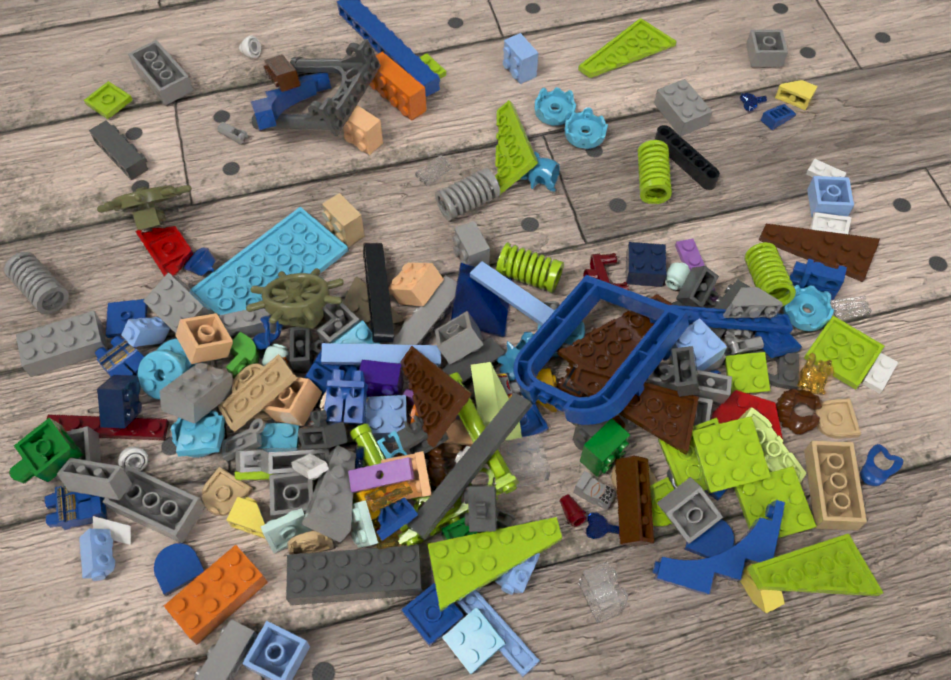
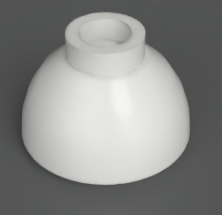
M253 35L244 38L239 46L241 53H244L249 58H258L261 53L260 42Z
M136 446L128 447L119 455L118 464L123 469L128 465L142 471L148 463V454L142 448Z

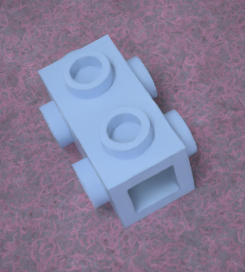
M159 317L128 319L121 335L133 347L162 344L170 327Z
M89 528L79 537L82 578L100 581L114 571L113 539L111 538L110 529Z
M537 553L527 559L526 562L515 566L509 572L495 579V582L502 586L501 590L511 595L513 593H523L540 553Z

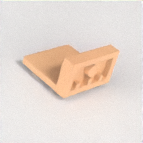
M424 452L381 460V463L409 457L412 461L414 480L385 486L387 495L393 494L397 490L406 499L431 495Z

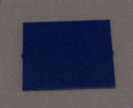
M460 263L451 320L468 311L480 331L504 338L509 303L470 277V272L475 268L474 266Z

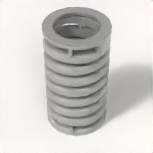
M484 168L465 179H461L460 182L457 181L435 192V199L442 215L450 221L456 218L457 215L460 216L463 212H468L469 209L472 210L475 207H479L480 204H485L486 201L499 197L500 187L491 170Z
M20 252L13 255L6 262L4 267L5 275L41 314L55 313L67 303L69 298L68 291L33 253Z

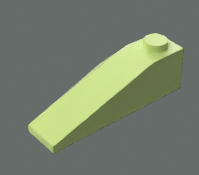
M491 362L471 365L476 407L486 427L509 400ZM520 422L504 442L522 439Z
M749 408L739 419L752 416L769 472L794 466L801 483L806 475L803 467L793 453L787 450L782 443V438L774 432L770 421L754 408Z

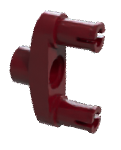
M591 254L590 269L584 270L583 277L588 275L610 283L604 266L617 264L616 254ZM627 282L613 284L615 286L629 290Z

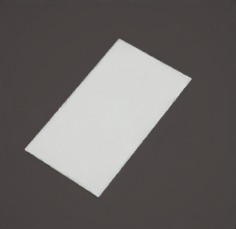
M93 516V529H110L111 538L114 541L131 545V526Z

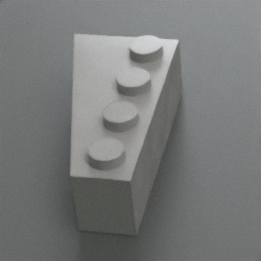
M336 445L326 459L329 470L323 472V475L319 477L301 524L341 543L351 531L353 492H351L348 471L355 469V453Z

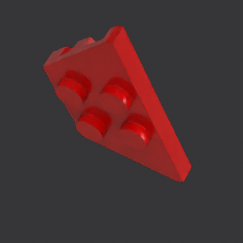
M176 226L152 228L151 232L135 231L164 277L168 272L176 276L193 255L191 248Z
M735 390L724 404L722 403L710 415V420L717 418L719 424L739 419L752 407L770 421L774 432L783 440L775 402Z

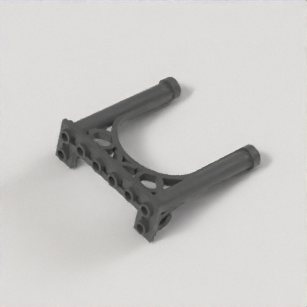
M368 39L362 41L360 45L350 43L346 49L348 56L344 58L293 57L290 64L296 69L297 73H337L342 76V82L332 98H327L323 103L313 101L308 107L309 113L281 114L276 121L277 126L270 128L331 131L334 136H338L381 67ZM253 114L252 125L255 129L259 130L255 115Z

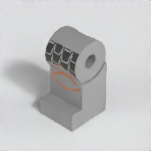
M585 470L573 492L603 509H608L616 496V492L611 487L595 480Z

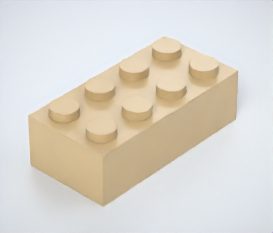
M811 441L804 450L813 517L817 526L815 529L858 531L867 520L854 443Z

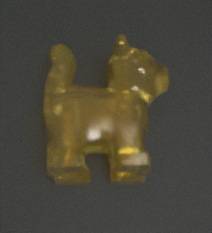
M811 353L800 371V380L797 387L801 389L808 388V391H811L813 394L825 395L824 387L827 384V379L834 374L832 360H819L817 369L813 367L816 355Z

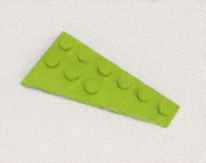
M639 18L582 62L578 70L592 78L674 47L677 41L642 18Z
M510 100L497 110L496 126L498 127L496 139L498 140V145H496L495 166L497 167V174L495 177L500 187V195L538 164L514 104Z
M557 517L501 528L496 531H487L429 543L428 549L440 612L454 602L465 598L469 593L482 588L509 572L515 566L526 562L527 559L537 553H541L560 542L562 535Z
M849 533L753 564L747 568L758 590L880 596L883 594L882 589Z

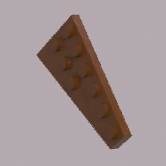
M766 223L759 241L774 244L776 248L806 260L812 259L814 262H820L827 267L838 269L839 265L847 267L846 276L863 282L880 238Z
M658 294L651 297L653 300L673 305ZM628 310L621 317L613 319L595 329L581 340L574 341L567 348H562L558 351V355L576 368L578 365L614 374L654 323H650L649 317Z
M411 346L401 360V365L405 377L409 379L410 383L408 386L413 391L414 395L412 398L418 416L423 420L424 425L422 428L428 435V445L435 448L449 426L455 421L460 410L466 405L472 393L418 349Z
M578 365L572 386L588 396L597 394L614 374ZM645 382L643 384L644 391L641 395L637 396L635 394L619 414L687 455L699 396L688 395L679 397L676 390Z

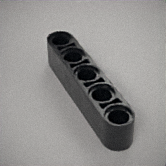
M667 125L659 126L655 140H660L668 145L669 158L702 188L706 190L714 189L720 175L719 170L671 127Z

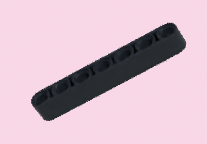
M364 243L363 259L373 343H393L394 328L383 243Z

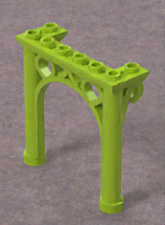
M458 372L450 374L453 379L463 386V380ZM469 398L458 415L474 443L486 426ZM368 423L362 424L350 432L353 441L357 442L368 466L381 464V460L386 459ZM497 449L487 462L490 469L482 468L479 472L488 475V484H494V478L496 479V500L499 499L497 496L501 493L509 494L516 490V485L520 483L512 475L499 449ZM385 486L380 487L384 495L387 496ZM463 493L453 504L454 508L444 515L430 533L431 537L440 533L441 527L459 520L465 512H469L468 504L461 501ZM430 496L411 498L416 500L413 507L416 512H418L422 503L426 502ZM407 524L400 528L402 534L398 535L400 545H407L409 547L423 542L422 537L412 531Z

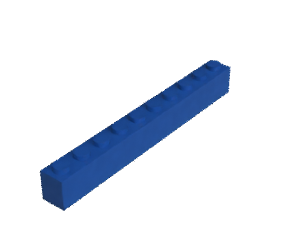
M360 0L337 1L339 15L364 40L368 39L371 47L376 52L385 53L425 87L426 97L440 90L438 74L434 73L427 64H424L420 57L412 52L410 47H407L401 39L395 36L392 30L390 31L386 27L385 23L381 22L375 14L370 12L367 6L365 7Z

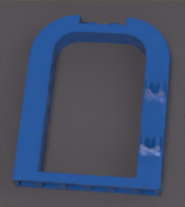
M586 275L518 353L513 370L519 390L523 397L531 401L532 404H535L539 399L544 404L549 403L559 411H564L566 420L571 423L591 425L607 421L619 414L635 394L640 396L644 391L643 384L662 359L663 361L669 359L671 356L670 349L689 326L687 312ZM600 299L657 320L597 394L582 398L572 396L536 378L539 371Z

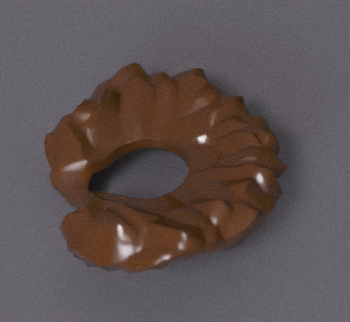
M790 389L784 391L781 397L777 399L776 408L782 427L789 428L794 434L800 435L813 430L819 424L820 417L813 412L812 415L802 417L794 411V407L797 404H805L812 410L821 409L823 402L818 395L803 389Z
M437 447L424 454L425 459H429L426 468L429 485L432 490H436L447 476L444 468V457L441 455L442 451Z

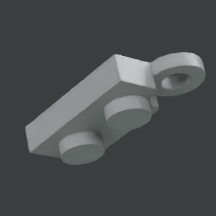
M259 418L255 419L248 430L222 441V458L229 461L236 458V450L261 447L262 441L259 434L264 430L265 422Z

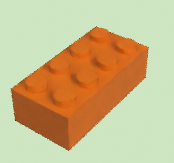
M380 52L377 54L376 57L381 67L371 81L370 87L378 91L383 98H386L393 107L400 110L411 121L426 112L425 87L385 53Z
M234 545L168 601L164 607L186 635L195 644H199L268 582L240 548Z

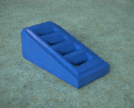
M786 104L765 111L760 121L771 130H774L795 117L796 113Z

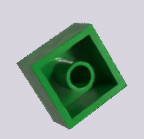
M611 418L583 445L580 462L597 478L602 473L607 474L613 467L612 463L616 459H622L626 454L625 450L629 446L630 434Z

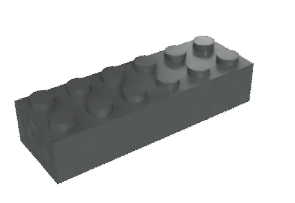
M419 545L287 555L286 599L291 606L419 596L422 593Z

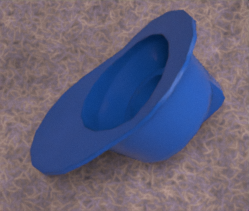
M203 247L191 256L184 268L187 271L203 276L208 271L214 272L212 266L216 260L210 253L209 248Z

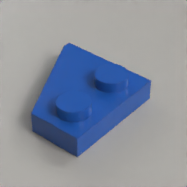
M398 490L395 494L393 493L391 498L394 499L393 501L384 499L385 501H382L380 504L381 513L379 514L378 521L381 524V529L377 530V534L382 541L403 525L411 522L418 515L402 494H399L401 492Z

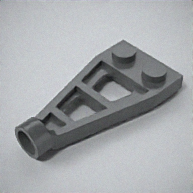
M728 350L724 352L725 356H730L732 351ZM750 351L742 354L759 353L765 351ZM765 352L766 360L777 362V374L772 375L768 373L769 384L789 390L797 389L799 382V353H787L786 355L770 358Z

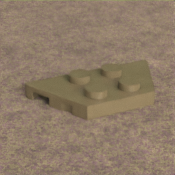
M356 276L343 304L360 321L363 320L371 330L367 286ZM391 307L393 325H403L405 319Z

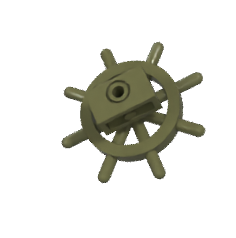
M165 185L149 189L147 187L138 188L136 192L115 197L112 201L98 206L97 211L103 213L111 210L122 211L139 207V211L132 212L138 230L164 225L166 220L165 213L159 207H156L155 203L170 200L182 195V193L190 192L192 187L184 185L174 188L172 185Z
M315 268L310 274L294 273L286 275L285 272L280 271L278 273L279 278L271 281L265 287L252 286L250 288L252 293L262 294V301L248 304L246 310L253 312L264 308L266 312L272 315L269 318L272 324L279 321V324L314 329L324 317L323 307L327 303L337 305L342 303L341 297L330 296L329 289L342 286L344 281L339 278L326 282L319 276L320 270L318 268Z

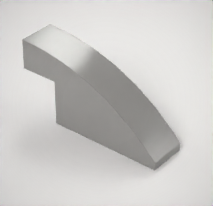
M329 449L236 450V471L240 473L262 471L267 474L297 472L293 469L291 462L308 454H312L326 462L329 456Z

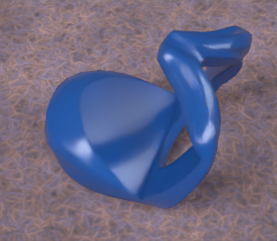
M271 316L261 317L260 321L263 323L266 331L265 333L257 334L252 339L258 350L269 347L270 343L281 334L282 324H279V321L276 322L275 334L270 333L268 321Z
M875 444L869 450L867 460L860 470L861 479L866 485L880 486L889 476L896 473L902 467L904 461L897 455H890L888 450L881 444ZM879 452H882L887 459L894 461L890 469L882 470L875 465L874 457Z

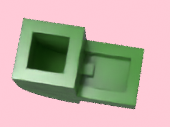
M239 332L233 339L230 349L231 355L235 358L226 366L228 373L232 374L233 379L245 367L259 364V353L253 340Z

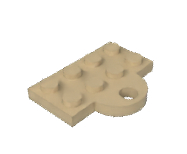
M279 354L264 367L261 364L249 365L235 377L232 383L233 393L218 405V408L228 426L236 432L283 390L289 387L297 377Z

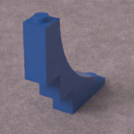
M316 73L300 77L299 82L301 86L283 92L279 88L266 91L267 98L251 101L259 130L277 126L276 121L286 109L302 100L317 95L319 91L331 89L328 73Z
M775 500L771 505L768 504L765 512V517H768V519L761 517L756 519L743 538L721 554L699 560H677L667 557H661L659 561L655 560L652 573L655 574L654 580L703 595L710 594L714 575L732 581H740L745 562L757 564L774 558L785 502Z

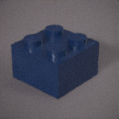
M629 242L626 252L627 285L663 287L666 277V244Z
M112 375L97 388L101 427L126 428L141 413L142 403L139 401L141 387L137 376Z

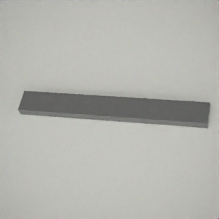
M514 392L417 512L418 515L407 524L412 531L423 539L429 536L532 407L531 401Z

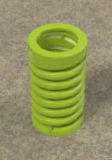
M660 140L646 141L638 148L640 198L648 204L664 203L672 196L669 148L665 142Z
M507 242L500 253L496 271L503 276L506 275L508 278L520 280L522 283L526 282L527 285L539 287L541 290L547 289L549 293H554L563 272L564 262L557 259L552 260L551 257L545 259L543 254L540 256L537 252L532 254L531 250L526 251L523 247L519 249L517 245L511 247V244Z
M767 242L752 246L746 252L744 260L755 287L781 301L783 306L787 305L794 299L796 290L776 246Z

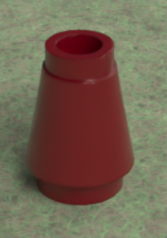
M569 494L559 500L568 524H571L572 527H577L586 521V512Z

